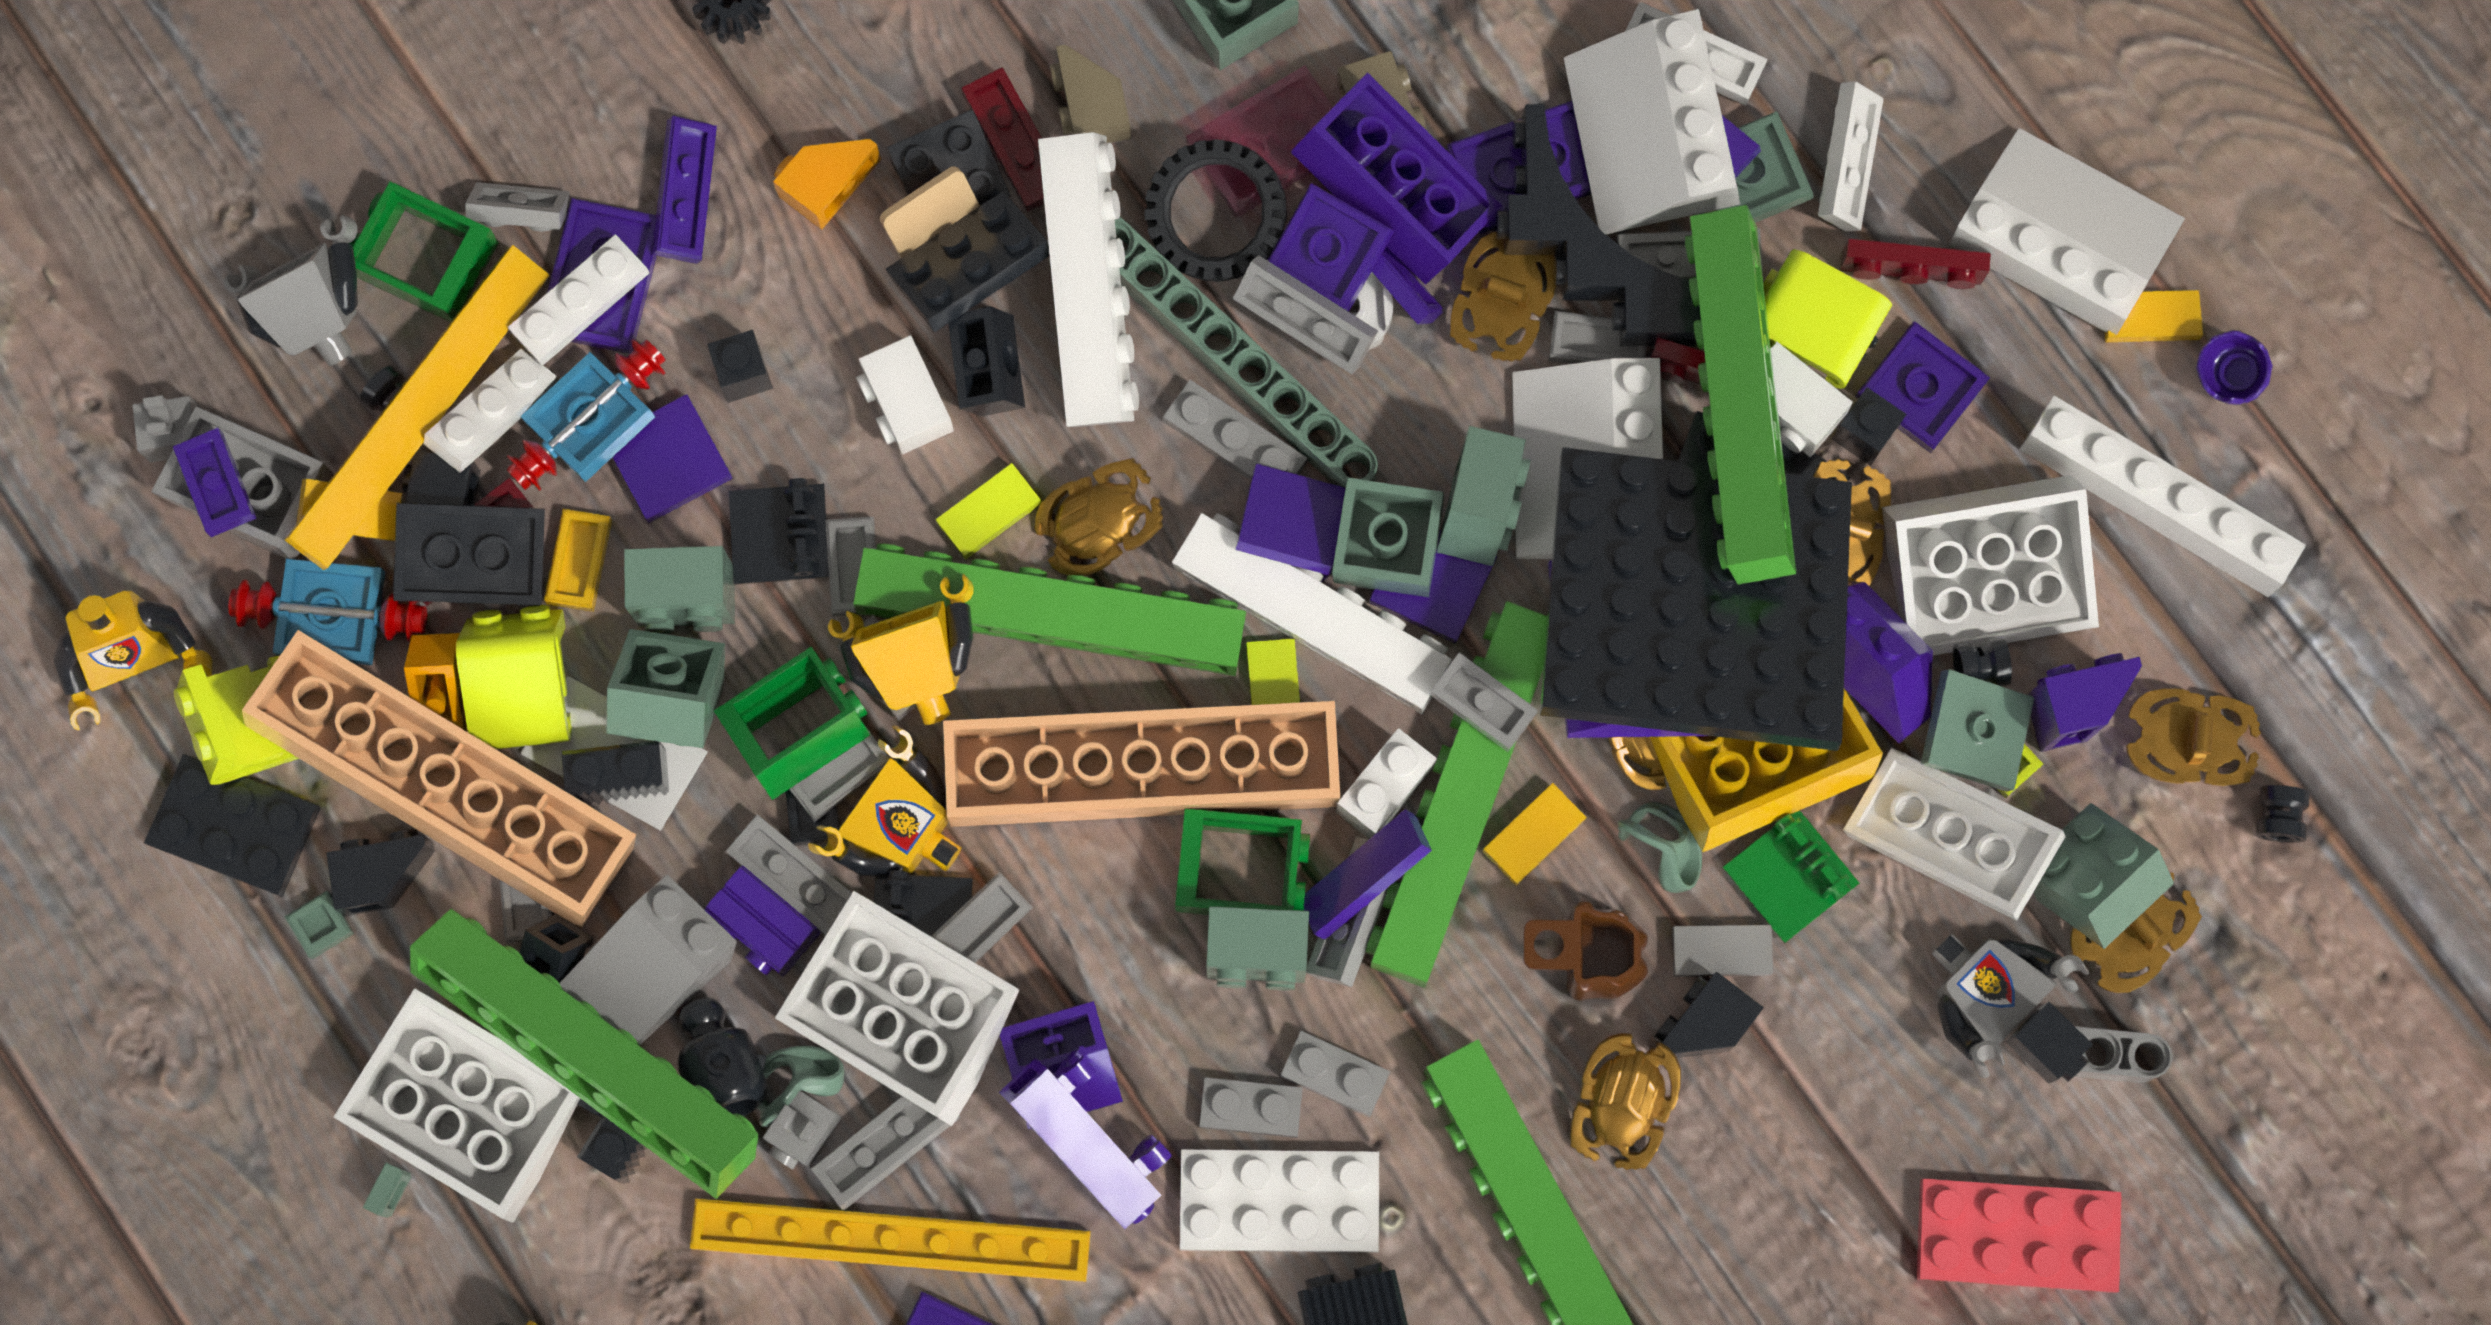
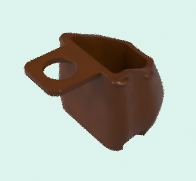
M1582 901L1571 910L1568 920H1530L1525 924L1524 964L1532 970H1567V989L1570 996L1576 1001L1596 998L1612 1000L1632 990L1647 976L1648 966L1642 957V951L1648 943V935L1640 925L1625 913L1616 909H1595L1591 903ZM1543 931H1554L1562 938V953L1554 959H1544L1535 951L1534 940Z

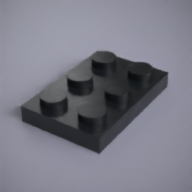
M1002 191L887 267L886 271L896 287L931 329L936 332L1049 257V244L1046 238L1006 193Z
M396 502L393 601L541 605L545 509L537 507Z
M183 754L144 844L283 897L321 807L246 777L212 785L208 780L202 762L199 759Z

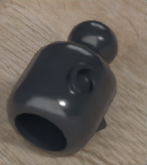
M703 998L693 1001L684 1006L679 1015L680 1028L691 1039L679 1052L677 1060L679 1075L693 1086L700 1085L707 1089L715 1098L716 1103L731 1114L746 1116L756 1110L765 1100L768 1089L763 1072L766 1056L757 1054L752 1038L745 1029L724 1028L725 1010L716 999Z

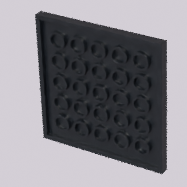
M1563 447L1559 465L1540 716L1838 751L1842 743L1852 482L1785 474L1796 574L1738 585L1729 568L1722 569L1718 557L1717 540L1724 539L1723 523L1717 524L1713 511L1712 496L1720 493L1718 479H1712L1709 465Z

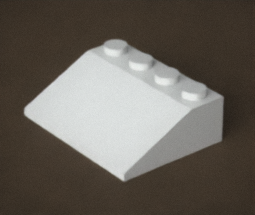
M1699 9L1648 21L1563 57L1597 223L1604 234L1740 204Z
M2019 128L1957 226L1949 246L1956 250L1991 253L1990 268L2097 328L2117 335L2185 218Z
M1612 358L1512 373L1513 436L1526 439L1522 458L1531 460L1525 486L1521 489L1519 497L1521 508L1515 527L1516 559H1552L1559 465L1563 447L1663 459L1660 358Z
M2070 475L1882 507L1887 555L1900 618L1933 650V655L1951 653L1954 644L1970 642L1975 647L1984 645L1989 639L2004 638L2006 643L2099 627L2086 489Z
M853 891L775 1019L952 1126L982 1076L1019 989Z
M414 988L337 1110L334 1118L500 1218L513 1223L539 1182L580 1098L498 1037Z

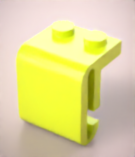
M1793 249L1788 254L1779 272L1772 268L1763 283L1770 347L1772 348L1776 342L1780 343L1807 366L1810 365L1827 374L1825 380L1832 386L1843 389L1846 387L1890 311L1892 303L1878 291L1806 252Z
M533 605L521 609L518 614L501 615L499 610H484L474 613L472 618L466 620L456 641V659L469 734L494 749L571 742L572 721L571 713H566L564 697H566L568 691L560 644L566 628L563 609L550 610L547 605Z
M279 656L268 658V667L253 672L250 671L248 665L209 677L206 676L202 664L182 670L177 689H174V698L191 735L195 753L202 762L210 784L226 783L299 759L246 727L243 719L242 709Z

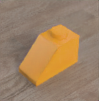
M871 139L803 146L795 156L788 155L777 167L774 174L776 179L773 181L777 195L822 230L881 161L878 146Z
M460 633L412 635L404 664L409 697L468 732L456 659V641Z

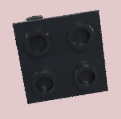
M973 109L886 147L891 157L890 161L897 176L899 175L907 195L948 168L955 166L965 175L980 206L1002 191L1008 197L1010 196Z
M795 478L788 481L789 486L729 491L734 585L829 578L824 483L808 485L807 479Z
M888 871V877L875 876L874 903L927 935L932 936L972 898L973 878L908 875L906 871Z

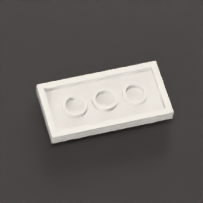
M1894 748L1890 749L1843 829L1848 837L2016 921L2066 837L2063 830L1937 769L1922 765L1920 761Z
M1181 1150L1180 1251L1378 1253L1379 1152Z

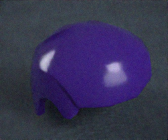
M2230 330L2212 336L2201 348L2196 366L2199 382L2204 390L2214 399L2229 405L2246 404L2257 399L2269 386L2273 364L2266 347L2258 339L2239 330Z

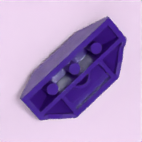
M1848 581L1844 688L1900 743L1931 717L1933 650L1866 582Z

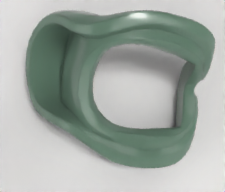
M1649 802L1635 810L1629 819H1621L1617 822L1620 840L1625 841L1630 835H1633L1642 842L1663 852L1658 868V877L1663 890L1671 893H1682L1691 890L1696 885L1702 868V852L1678 810L1663 803ZM1650 812L1673 825L1679 833V838L1674 841L1666 840L1652 833L1639 823Z
M815 1046L788 1047L766 1055L763 1071L765 1078L775 1069L781 1066H789L792 1070V1079L783 1093L769 1104L765 1099L758 1107L761 1111L759 1123L762 1127L771 1126L784 1106H789L801 1090L823 1097L839 1093L844 1084V1065L841 1060L833 1053Z

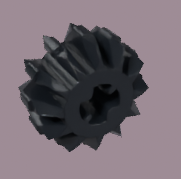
M696 0L699 3L692 8L695 18L703 20L701 28L706 35L717 32L718 41L725 44L731 34H735L738 43L744 44L746 41L744 32L749 30L753 34L760 36L762 28L759 21L770 20L772 13L766 5L772 0H740V3L734 2V0Z

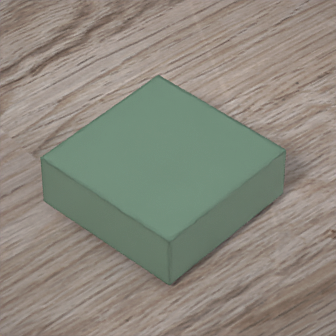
M328 891L323 892L284 916L307 956L312 960L355 934L345 916L334 910L333 896Z
M385 1163L362 1208L385 1218L392 1217L412 1178L410 1176L411 1173L395 1165Z

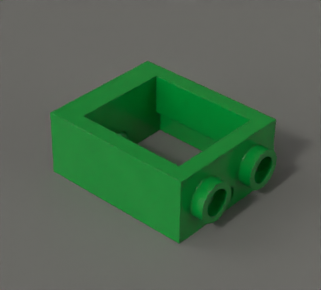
M389 181L384 192L377 193L368 209L369 219L361 234L357 233L355 239L348 243L354 249L357 278L451 323L468 301L499 242L490 228ZM404 211L463 238L433 295L374 268Z
M812 647L806 649L714 710L730 738L772 800L870 736V733L861 721V718L867 715L868 712L852 689L843 694L839 686L845 683L846 680L833 660L828 658L822 662ZM823 686L841 713L769 760L752 732Z
M1185 809L1175 901L1176 912L1209 915V907L1303 911L1306 882L1296 881L1298 862L1308 863L1310 834L1301 833L1302 820ZM1203 831L1288 838L1282 906L1197 898Z

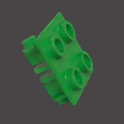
M1801 811L1793 814L1788 813L1773 828L1722 867L1766 922L1771 925V928L1784 944L1860 884Z

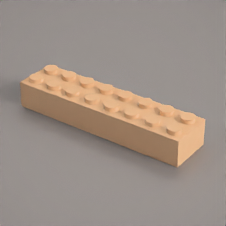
M299 630L242 709L246 727L581 929L634 849L635 833Z
M1335 701L943 721L947 819L951 827L1184 815L1185 809L1232 813L1337 807V803L1340 800Z

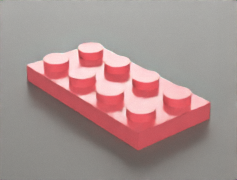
M1921 1179L1917 1280L2117 1293L2119 1292L2121 1192Z

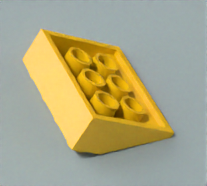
M1845 689L1842 743L1838 751L1716 736L1650 737L1679 812L1702 852L1777 821L1788 813L1793 814L1873 779L1883 754Z

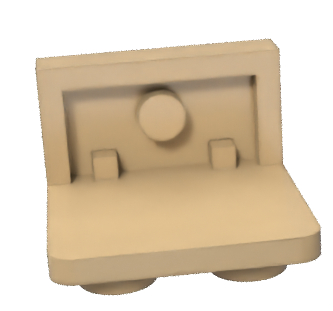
M953 166L886 209L880 216V222L901 259L980 205L963 172L958 167Z

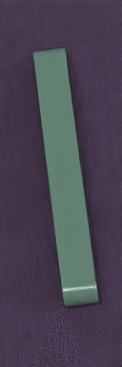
M1121 217L1115 219L1116 239L1120 238L1128 245L1125 251L1124 267H1119L1121 287L1125 286L1128 294L1285 441L1295 450L1306 456L1308 462L1329 482L1346 488L1347 478L1349 477L1343 472V467L1349 462L1354 461L1364 464L1368 469L1369 473L1361 480L1375 481L1378 462L1373 451ZM1148 271L1156 272L1163 278L1159 284L1153 287H1145L1137 279L1141 274ZM1179 303H1189L1197 310L1193 316L1186 319L1177 318L1171 312L1173 307ZM1220 334L1226 336L1231 343L1226 349L1215 351L1207 347L1205 342L1210 336ZM1248 366H1256L1263 370L1265 376L1259 382L1250 383L1243 380L1239 374ZM1281 398H1291L1298 403L1299 409L1293 414L1283 415L1276 411L1274 404ZM1321 429L1331 433L1334 441L1326 447H1317L1311 444L1308 436L1313 431Z

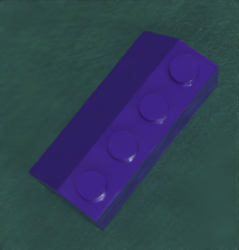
M1368 72L1291 151L1336 198L1394 230L1395 232L1386 247L1425 285L1457 256L1496 214L1497 210L1502 207Z

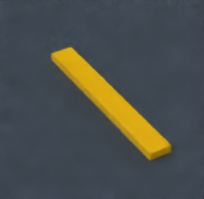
M514 245L505 251L285 538L287 543L322 570L327 569L422 445L425 433L441 420L507 333L508 327L517 320L550 275Z
M695 1199L690 1249L1087 1282L1091 1232Z

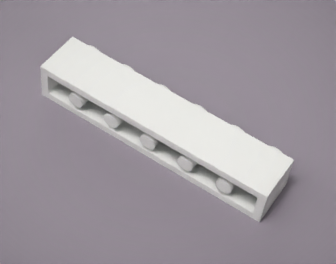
M1095 132L1038 139L1066 426L1085 427L1134 421L1133 411H1137L1139 407V394L1135 382L1130 381L1129 363L1134 361V344L1131 335L1126 334L1124 315L1129 314L1130 302L1128 291L1125 286L1121 287L1119 267H1124L1125 251L1122 240L1120 238L1116 239L1115 219L1120 217V202L1117 192L1115 190L1112 191L1110 172L1114 171L1116 166L1114 148L1110 142L1107 143L1105 135Z
M2053 396L2043 409L2019 449L2061 475H2070L2088 491L2266 597L2272 595L2284 584L2306 547V544L2056 396Z
M1201 513L1172 561L1174 570L1223 599L1237 603L1240 609L1245 610L1288 637L1295 638V641L1421 715L1423 714L1432 699V696L1429 695L1430 690L1452 662V659L1445 655L1448 650L1446 646L1425 634L1422 635L1420 640L1403 631L1406 624L1402 620L1384 610H1381L1378 616L1362 607L1365 601L1362 597L1343 586H1340L1337 592L1320 582L1323 578L1321 573L1235 550L1240 527L1220 514L1216 513L1214 518L1211 519Z

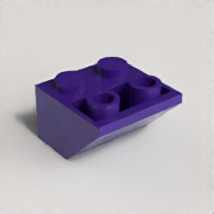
M2117 653L2094 660L2095 666L2077 671L2075 664H2067L2046 671L2047 677L2037 680V686L2028 694L2034 697L2030 716L2040 752L2087 742L2109 723L2142 667L2140 657L2124 660L2123 654Z
M1094 1001L1002 1028L1000 1037L1012 1079L1035 1058L1054 1074L1061 1063L1076 1050L1096 1070V1073L1086 1083L1075 1088L1070 1093L1081 1107L1088 1113L1123 1102ZM1026 1123L1028 1130H1030L1031 1127Z

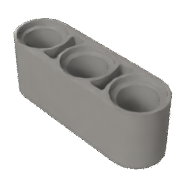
M2075 1026L2089 1041L2099 1043L2106 1053V1060L2102 1066H2096L2088 1062L2075 1077L2142 1083L2165 1074L2171 1067L2173 1059L2172 1050L2167 1041L2158 1035ZM2138 1046L2147 1047L2152 1051L2155 1064L2151 1071L2143 1070L2137 1065L2135 1051ZM2022 1059L2026 1067H2028L2031 1071L2036 1072L2026 1061Z

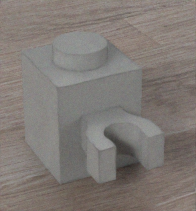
M161 395L143 398L144 403L133 404L137 451L149 462L168 460L173 451V446L176 445L195 407L201 408L190 396L166 399Z
M799 1091L789 1106H784L763 1137L765 1141L773 1145L768 1154L792 1170L798 1162L810 1168L842 1118Z

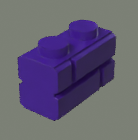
M743 865L739 867L726 882L723 889L714 896L704 909L734 939H738L750 949L744 958L765 976H768L772 970H775L782 977L785 976L821 933L813 923Z

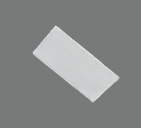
M568 676L566 678L568 692L566 697H564L566 713H571V742L525 746L520 754L563 777L562 751L652 740L631 739L626 736L606 734L607 697ZM661 742L664 748H666L669 792L665 796L659 792L656 797L649 793L646 798L640 794L636 799L630 795L627 800L620 797L617 801L611 797L608 802L661 831L708 751L698 747L678 746Z

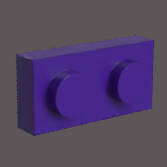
M219 428L173 446L204 530L211 538L257 519L224 433Z

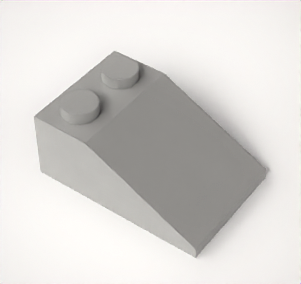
M196 406L176 445L219 428L224 433L257 518L228 530V532L283 558L296 560L300 552L287 543L285 538L297 523L302 479L329 482L335 474L324 462ZM173 449L151 492L199 516Z
M667 874L623 914L560 982V985L566 993L577 1001H586L597 1010L600 1017L615 1029H624L629 1032L638 1044L641 1045L731 962L737 941Z

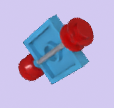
M632 339L631 343L634 351L628 357L618 353L615 354L616 367L620 371V373L617 372L615 375L589 352L522 414V420L543 440L541 445L544 447L542 448L537 442L523 440L522 444L525 452L519 458L511 455L506 456L512 463L506 471L525 491L531 485L540 491L541 487L538 479L544 473L553 476L557 475L556 462L550 455L555 459L559 456L586 482L655 418L651 410L630 391L632 388L630 383L635 388L649 390L650 386L647 378L653 372L661 375L666 374L660 366L666 359L647 339L642 344Z
M286 559L281 597H277L270 582L265 581L260 590H252L249 581L246 579L241 581L239 588H233L229 596V615L236 617L238 627H244L250 618L257 619L260 629H266L273 619L278 617L272 652L276 656L281 655L299 630L354 664L373 666L378 626H380L387 641H392L397 632H402L406 634L407 640L410 643L412 635L424 634L427 625V607L420 605V601H409L408 604H402L399 601H393V593H391L381 606L386 572L379 567L331 563L327 569L322 570L312 561Z

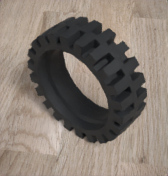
M1213 139L1197 141L1192 145L1184 146L1176 150L1177 153L1173 156L1168 157L1162 163L1163 166L1160 170L1155 172L1151 179L1152 184L1150 190H1147L1145 198L1147 205L1146 209H1144L1149 236L1158 252L1177 270L1188 276L1215 282L1244 277L1250 262L1258 255L1266 260L1269 258L1284 231L1285 222H1287V201L1281 182L1273 168L1263 157L1241 144ZM1207 165H1229L1243 171L1256 185L1262 201L1261 222L1254 238L1242 250L1225 257H1204L1189 250L1177 237L1171 221V201L1178 185L1192 171Z

